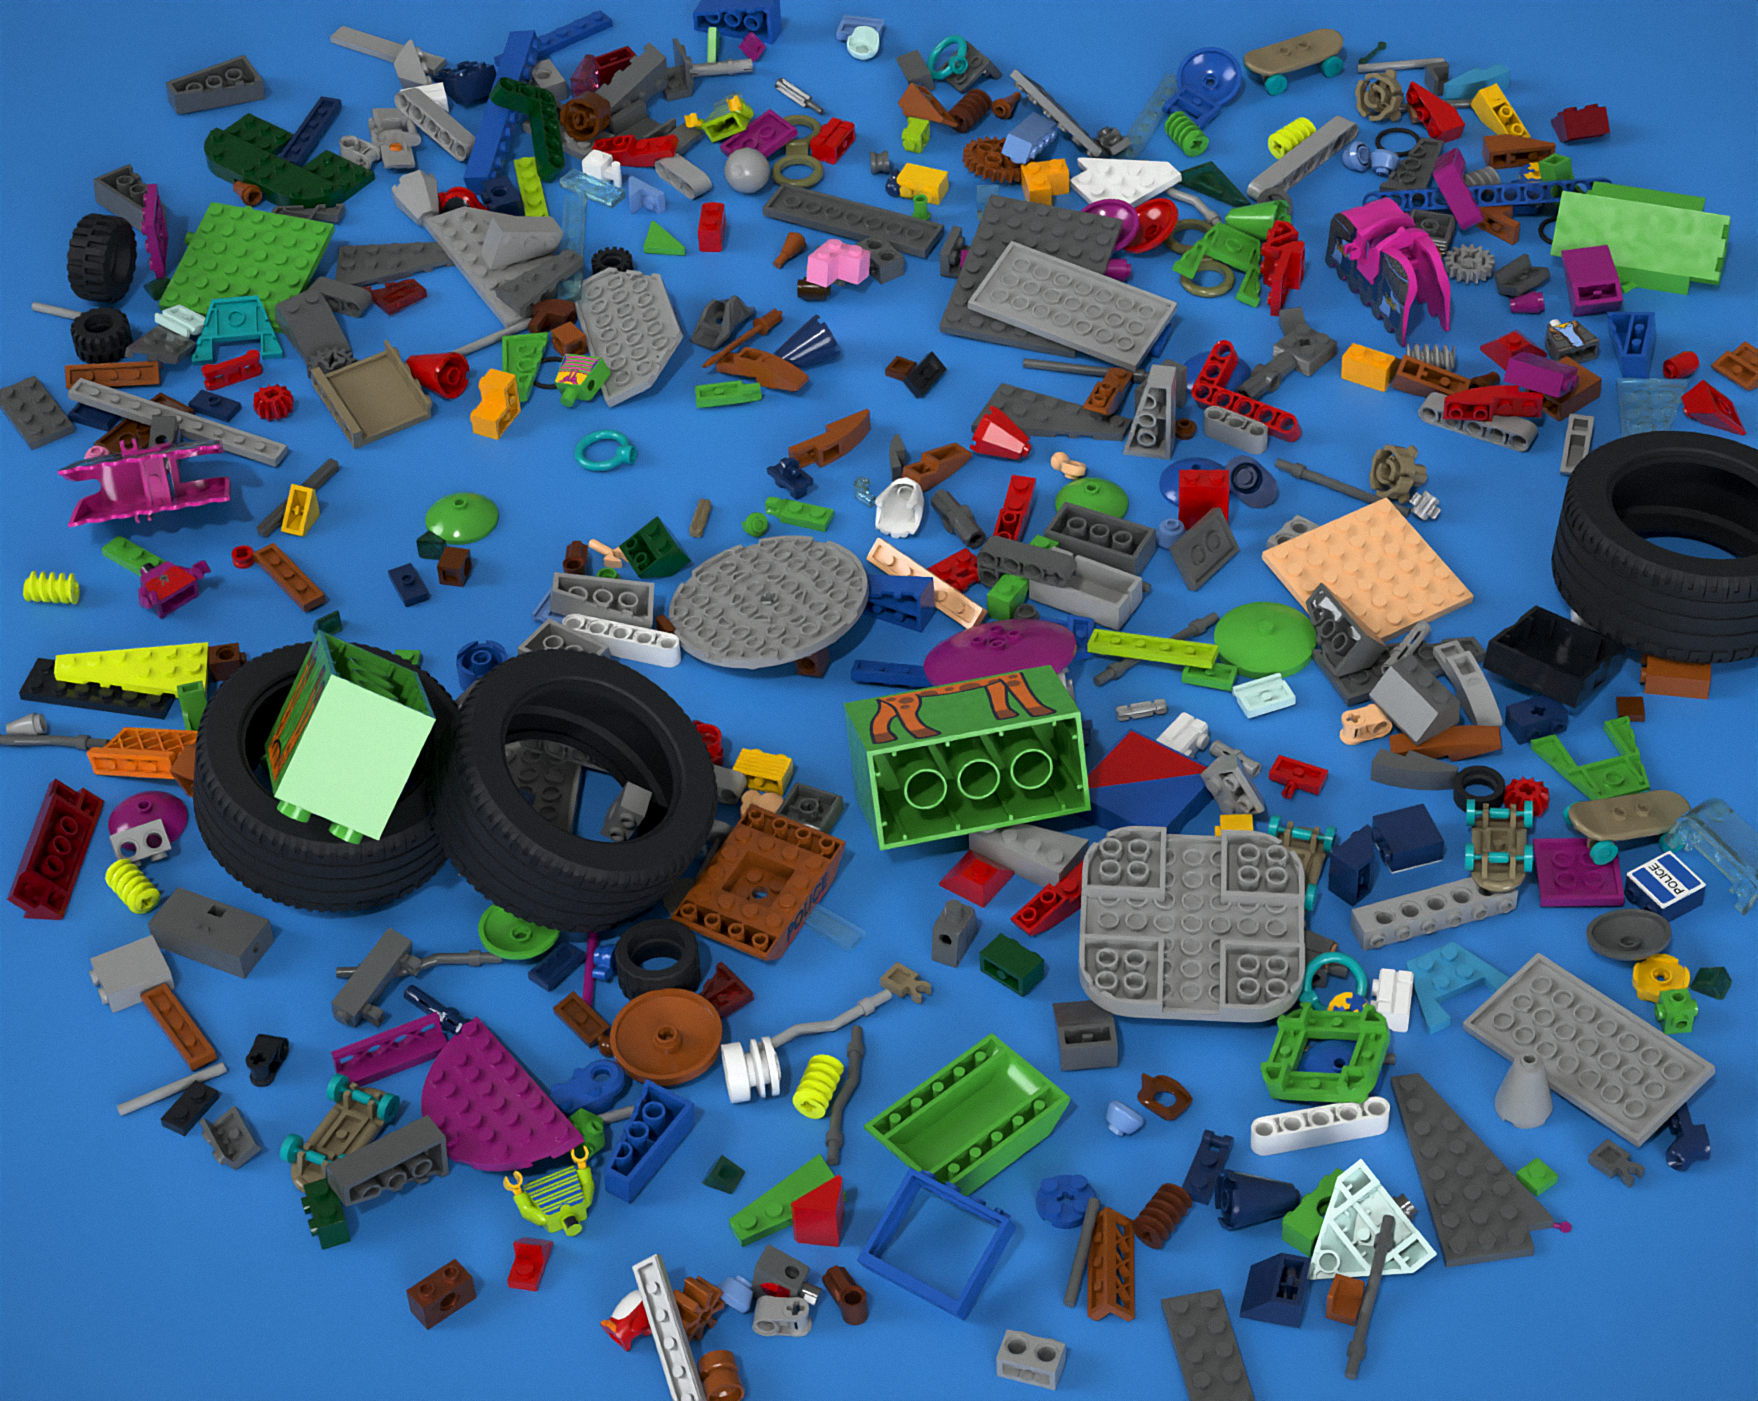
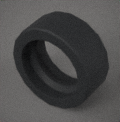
M1479 765L1466 767L1458 772L1454 779L1453 799L1456 805L1466 813L1467 799H1475V810H1483V803H1489V810L1490 808H1500L1504 802L1505 780L1493 768ZM1480 784L1488 786L1494 790V793L1487 796H1475L1469 794L1464 788Z

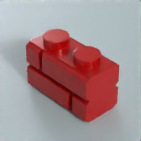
M832 117L826 125H822L820 133L816 137H812L810 141L812 157H815L818 161L823 162L824 160L825 163L834 165L856 139L854 123L845 120L842 122L841 119Z
M716 202L702 204L698 226L699 251H722L726 228L725 204Z

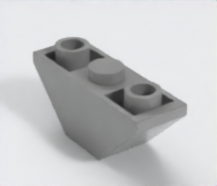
M412 39L407 41L393 62L403 89L433 84L430 75L425 76V74L429 73L425 61L420 62L423 59L422 52L419 46H414Z

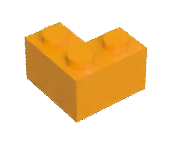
M1065 158L1021 164V187L1026 201L1052 206L1053 195L1069 193V170Z
M490 368L479 381L482 401L476 409L472 410L470 422L472 423L474 434L499 440L521 412L516 375Z

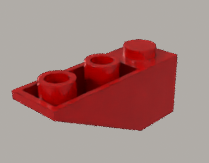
M1414 81L1410 82L1406 93L1407 102L1416 111L1418 119L1425 125L1429 136L1436 140H1442L1444 143L1459 139L1465 123L1456 109Z

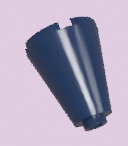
M815 315L774 352V355L801 369L840 356V350L835 352L834 347L838 344L825 322L820 324L817 319L821 317Z
M1230 1169L1221 1170V1173L1224 1175L1218 1176L1216 1180L1215 1208L1221 1209L1223 1217L1217 1218L1222 1228L1233 1229L1286 1215L1289 1211H1294L1300 1204L1299 1190L1295 1189L1294 1185L1289 1182Z

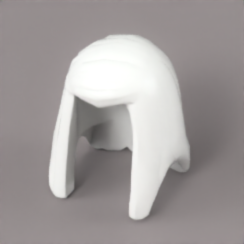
M908 477L897 479L881 492L875 500L877 505L875 527L884 535L891 534L892 538L898 539L900 536L904 538L909 533L914 534L917 531L922 518L924 496L920 485Z

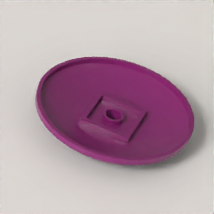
M1039 619L998 620L973 626L944 639L927 654L923 667L925 677L934 686L1051 665L1057 674L1073 660L1077 652V644L1074 634L1068 628L1058 623Z

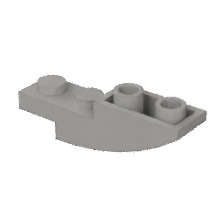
M1457 640L1435 646L1433 648V655L1455 687V697L1460 701V705L1473 725L1501 726L1503 721L1495 698L1470 650L1465 652Z

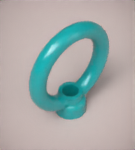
M948 36L934 47L926 63L932 79L941 80L952 73L962 74L966 71L968 67V62L965 59L967 43L962 36ZM957 43L959 46L957 55L949 59L948 66L945 69L935 71V62L941 52L949 45Z
M599 430L586 435L579 441L575 447L574 457L576 462L587 470L606 471L619 466L623 462L625 464H634L637 457V448L631 445L627 436L619 431ZM612 439L621 444L617 448L616 456L609 460L595 462L584 457L585 449L596 441Z
M1325 952L1314 957L1305 967L1303 988L1297 999L1299 1007L1301 1008L1300 1003L1311 1002L1313 1010L1327 1011L1328 1006L1319 1002L1316 993L1312 989V979L1315 972L1321 966L1328 963H1339L1349 968L1356 979L1355 993L1366 997L1367 977L1361 965L1351 956L1341 952Z

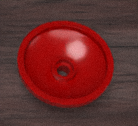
M1156 198L1136 207L1135 210L1140 222L1139 230L1134 239L1122 249L1128 253H1143L1162 244L1171 235L1177 224L1179 212L1176 205L1167 198Z

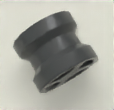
M888 150L882 153L870 152L871 174H876L878 171L889 173Z

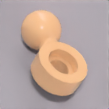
M1057 452L1051 457L1052 468L1065 473V477L1079 479V476L1085 475L1086 464L1070 460L1066 453Z

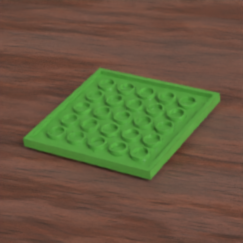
M211 202L158 306L163 311L180 304L206 318L212 299L258 295L273 331L284 334L275 321V304L306 291L336 230L335 226L326 222Z

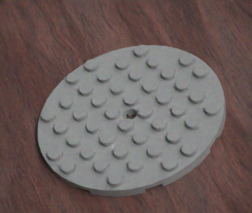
M810 536L759 539V543L743 548L742 544L727 549L695 568L691 572L692 577L686 583H681L676 589L669 607V619L676 628L674 635L679 638L680 646L695 658L713 665L754 670L812 656L811 654L835 643L857 622L863 613L868 601L869 583L861 561L850 550L829 540L826 543L814 541V537Z

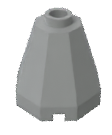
M417 170L402 175L399 179L400 184L397 187L394 185L391 188L396 206L418 225L425 227V219L440 215L437 181L432 173L426 175L424 171Z

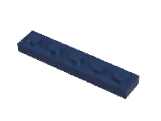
M321 96L278 157L300 167L341 109V99Z

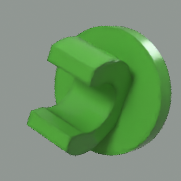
M753 512L748 515L746 521L741 522L744 532L753 537H759L766 532L768 521L764 514Z

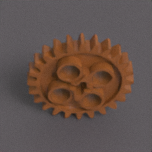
M985 136V140L977 138V141L971 140L970 144L967 143L966 147H964L962 162L965 163L964 167L969 168V172H975V176L982 175L984 180L991 178V182L999 180L1000 183H1003L1004 180L1012 183L1013 179L1020 182L1021 164H1017L1011 161L1010 157L1001 154L1006 141L1004 137L998 140L996 136L993 139ZM1030 159L1026 164L1034 162V159Z

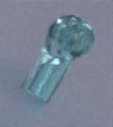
M858 477L854 481V497L872 508L876 505L875 500L877 497L868 492V485H871V482L868 478Z

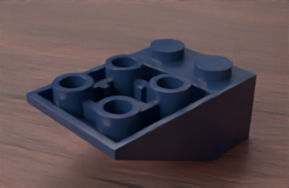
M463 61L457 64L458 68L453 70L450 68L443 69L438 72V76L433 77L435 83L443 82L445 93L456 104L465 105L489 95L497 73L494 65L485 64V62Z

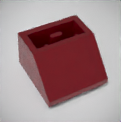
M629 46L589 59L582 66V69L596 86L600 88L604 83L609 85L618 70L623 72L630 66L629 60L636 54Z
M1598 104L1587 105L1580 110H1577V107L1563 109V112L1557 113L1555 118L1551 119V125L1561 143L1602 137L1610 133L1606 106L1598 107Z

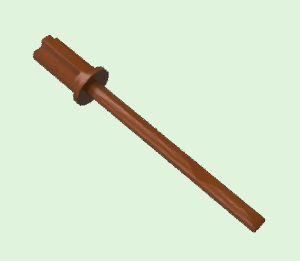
M774 308L763 317L756 318L753 321L752 329L730 343L721 352L709 358L702 365V368L713 365L724 355L736 349L755 334L766 335L770 328L783 319L781 317L782 311H777Z

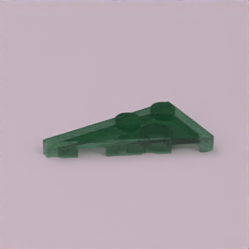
M1213 161L1180 171L1182 181L1178 182V184L1235 208L1251 205L1248 199Z

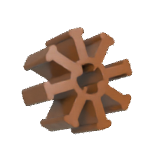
M689 1276L684 1280L683 1293L678 1289H675L673 1293L688 1342L690 1343L692 1339L697 1342L703 1339L705 1325L713 1329L717 1320L711 1316L715 1312L723 1310L725 1302L719 1299L724 1294L722 1290L700 1276H697L696 1279Z

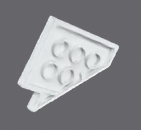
M1078 158V166L1084 172L1070 179V186L1088 204L1103 199H1119L1131 204L1135 208L1182 181V176L1169 162Z

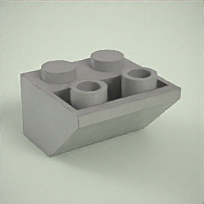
M1236 753L1219 756L1200 774L1207 789L1212 793L1220 810L1225 815L1257 814L1265 810L1263 796Z

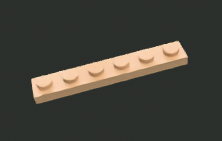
M877 538L866 558L889 575L933 577L935 607L967 629L980 625L988 611L884 539Z

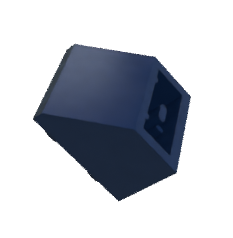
M1367 824L1359 831L1353 832L1344 843L1335 846L1329 856L1328 890L1352 907L1371 893L1374 853L1371 826Z
M1279 1253L1251 1265L1241 1305L1240 1317L1299 1328L1310 1281L1311 1258Z

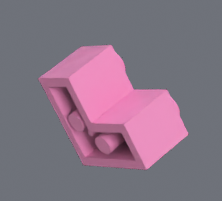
M829 239L808 256L806 281L826 288L836 279L858 285L869 276L871 251L864 250L857 245L842 243L838 239Z

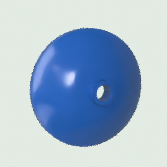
M1217 47L1197 49L1187 55L1181 62L1176 76L1177 87L1180 90L1186 85L1219 106H1223L1235 97L1241 87L1242 71L1240 64L1230 52ZM1209 82L1214 83L1213 86H1207Z
M1211 351L1199 353L1184 363V366L1187 367V392L1190 394ZM1225 352L1221 357L1228 356L1229 352ZM1240 357L1225 389L1235 393L1236 388L1249 379L1251 375L1249 365ZM1219 372L1214 373L1211 378L1218 376ZM1204 393L1200 398L1207 397L1209 393Z
M1201 457L1178 460L1162 472L1159 481L1161 494L1168 502L1178 507L1179 470H1224L1225 467L1216 461Z
M1336 1039L1319 1042L1302 1055L1297 1071L1341 1073L1342 1068H1338L1335 1065L1349 1066L1357 1042ZM1382 1069L1368 1097H1377L1382 1087ZM1307 1101V1103H1309V1104H1310L1311 1106H1313V1107H1319V1106H1325V1105H1330V1104H1336V1103H1337V1102Z

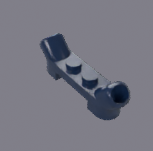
M1685 1102L1668 1118L1670 1132L1675 1133L1676 1139L1666 1150L1665 1159L1668 1165L1677 1171L1687 1170L1694 1160H1704L1710 1157V1142L1705 1124L1693 1125Z

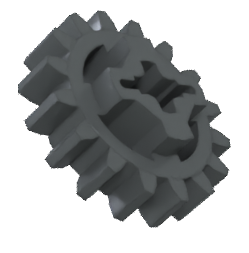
M325 347V352L317 350L316 356L311 355L310 361L306 363L308 378H311V370L320 367L325 375L357 362V359L353 358L352 352L346 354L345 348L341 351H338L337 347H334L333 350Z

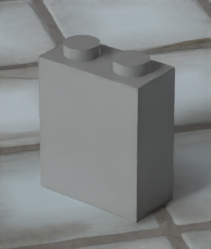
M153 935L90 958L93 970L88 972L94 986H100V989H97L103 1005L108 1003L112 1013L142 1002L141 994L163 983H166L170 990L175 989L170 969Z

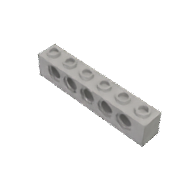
M1472 877L1351 909L1350 928L1363 951L1380 948L1391 943L1405 941L1413 937L1431 934L1442 929L1457 927L1464 923L1516 910L1518 890L1515 888L1506 892L1489 891L1480 887Z

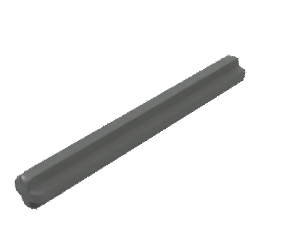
M332 458L328 459L300 486L312 488L316 491L339 469L338 462ZM288 497L256 527L258 535L263 537L269 536L283 522Z

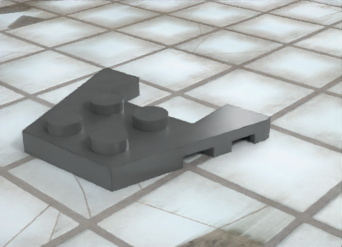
M319 204L315 208L304 209V205L275 206L271 213L338 223L346 209L345 204H336V207L326 208L325 204Z

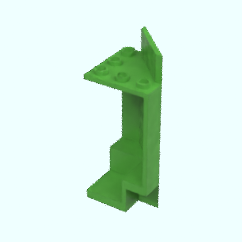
M1594 181L1592 190H1587L1586 194L1562 191L1550 255L1562 257V250L1608 245L1620 285L1633 282L1638 288L1687 295L1691 281L1719 285L1726 259L1731 220L1728 215L1704 212L1705 197Z

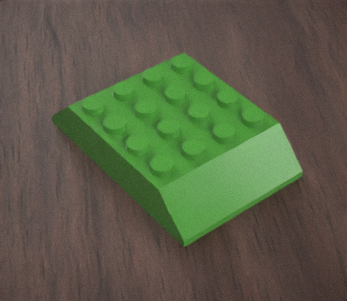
M990 1033L866 1123L864 1129L909 1168L911 1167L918 1172H921L922 1169L929 1171L937 1176V1182L944 1185L948 1181L958 1186L962 1190L960 1194L967 1197L1049 1136L1068 1106L1070 1096L993 1033Z

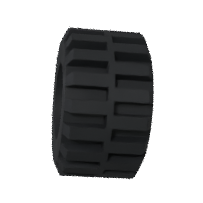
M112 307L93 308L81 313V316L74 319L70 330L75 351L80 360L86 361L88 364L117 362L120 358L125 357L126 347L133 343L128 318L119 309L114 310Z

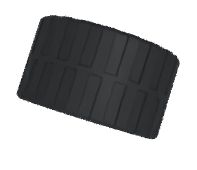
M666 918L644 920L629 927L626 932L622 933L616 943L615 960L619 986L622 994L630 1001L644 993L653 990H663L664 988L684 989L691 992L697 991L699 982H701L698 943L695 935L682 923ZM658 957L672 958L678 961L676 964L662 970H646L638 967L643 962Z

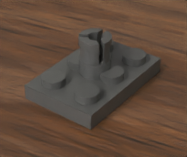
M1216 507L1203 516L1169 550L1188 590L1195 591L1236 554L1240 548L1221 508Z

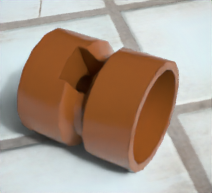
M715 1350L706 1353L699 1359L697 1370L703 1384L702 1387L706 1400L741 1401L745 1391L741 1377L738 1374L739 1369L734 1354L728 1350Z

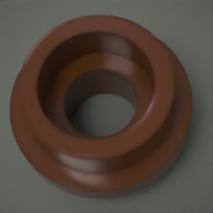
M1187 418L1175 421V436L1178 439L1189 440L1194 436L1197 430V425L1194 421Z

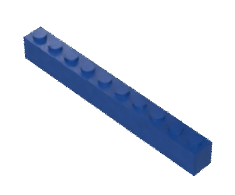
M535 30L510 32L493 87L501 77L511 78L527 84L532 80L533 68L537 64L538 52L541 51V41L537 38ZM490 98L488 99L463 177L467 189L471 190L474 194H480L483 191V181L500 177L501 171L505 167L506 155L510 150L511 139L514 138L515 126L519 122L520 112L495 105Z

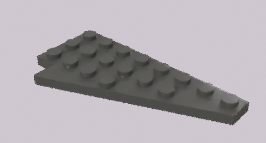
M1419 1073L1391 1077V1089L1445 1267L1533 1256L1534 1245L1529 1231L1553 1228V1217Z

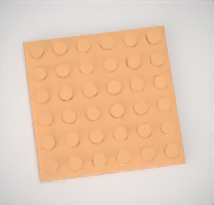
M1387 497L1262 552V560L1307 613L1308 609L1305 602L1322 582L1383 643L1411 631L1418 621L1431 622L1473 602L1474 595Z

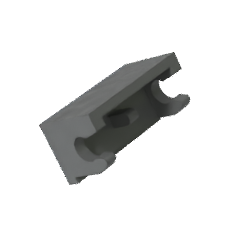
M918 49L896 58L909 85L911 82L921 83V86L927 87L928 90H935L931 73Z

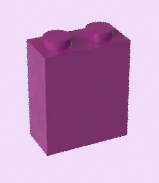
M1522 352L1509 358L1504 382L1559 398L1577 387L1579 376L1577 375L1578 368L1531 353Z

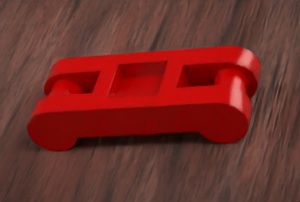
M249 350L246 352V355L215 365H204L201 371L203 377L206 378L204 380L205 389L214 391L261 375L263 368L262 364L259 363L261 359L259 351Z

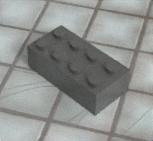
M1064 502L1045 529L1044 537L1059 542L1060 549L1069 551L1075 556L1080 555L1139 576L1155 552L1156 529Z

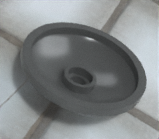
M1619 909L1604 913L1592 920L1586 930L1587 943L1594 951L1604 957L1619 961H1636L1652 957L1662 951L1669 944L1672 937L1671 926L1664 917L1642 909Z

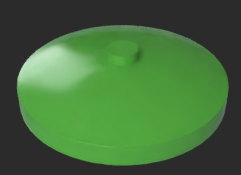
M1253 602L1232 609L1219 620L1214 632V645H1218L1219 654L1217 657L1223 664L1237 666L1238 674L1241 676L1260 679L1280 673L1281 678H1285L1303 670L1313 659L1312 650L1316 649L1317 635L1311 621L1295 608L1275 602Z

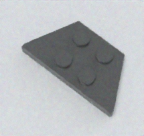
M159 324L126 347L125 356L132 358L133 354L140 353L146 354L147 360L178 364L195 351L196 342Z

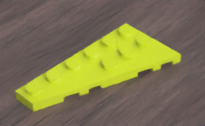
M209 643L56 655L54 674L56 680L79 684L96 682L100 683V687L110 688L111 685L122 686V690L159 696L163 693L175 694L176 698H179L177 692L178 685L202 680L207 699Z

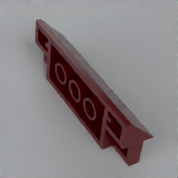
M56 778L48 786L7 897L9 902L26 911L23 918L61 920L64 917L104 800L83 787L76 792Z

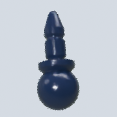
M898 168L892 171L885 185L887 194L892 197L900 195V185L897 183V177L900 174Z

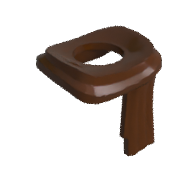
M1145 1073L1141 1075L1142 1088L1138 1092L1137 1099L1142 1106L1162 1119L1171 1121L1181 1115L1191 1105V1095L1173 1078L1165 1075H1158L1153 1078ZM1159 1092H1169L1175 1096L1176 1102L1170 1107H1165L1155 1101L1154 1096Z

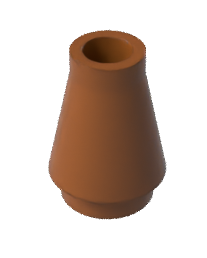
M237 181L233 185V191L245 205L252 206L261 201L262 193L257 185Z

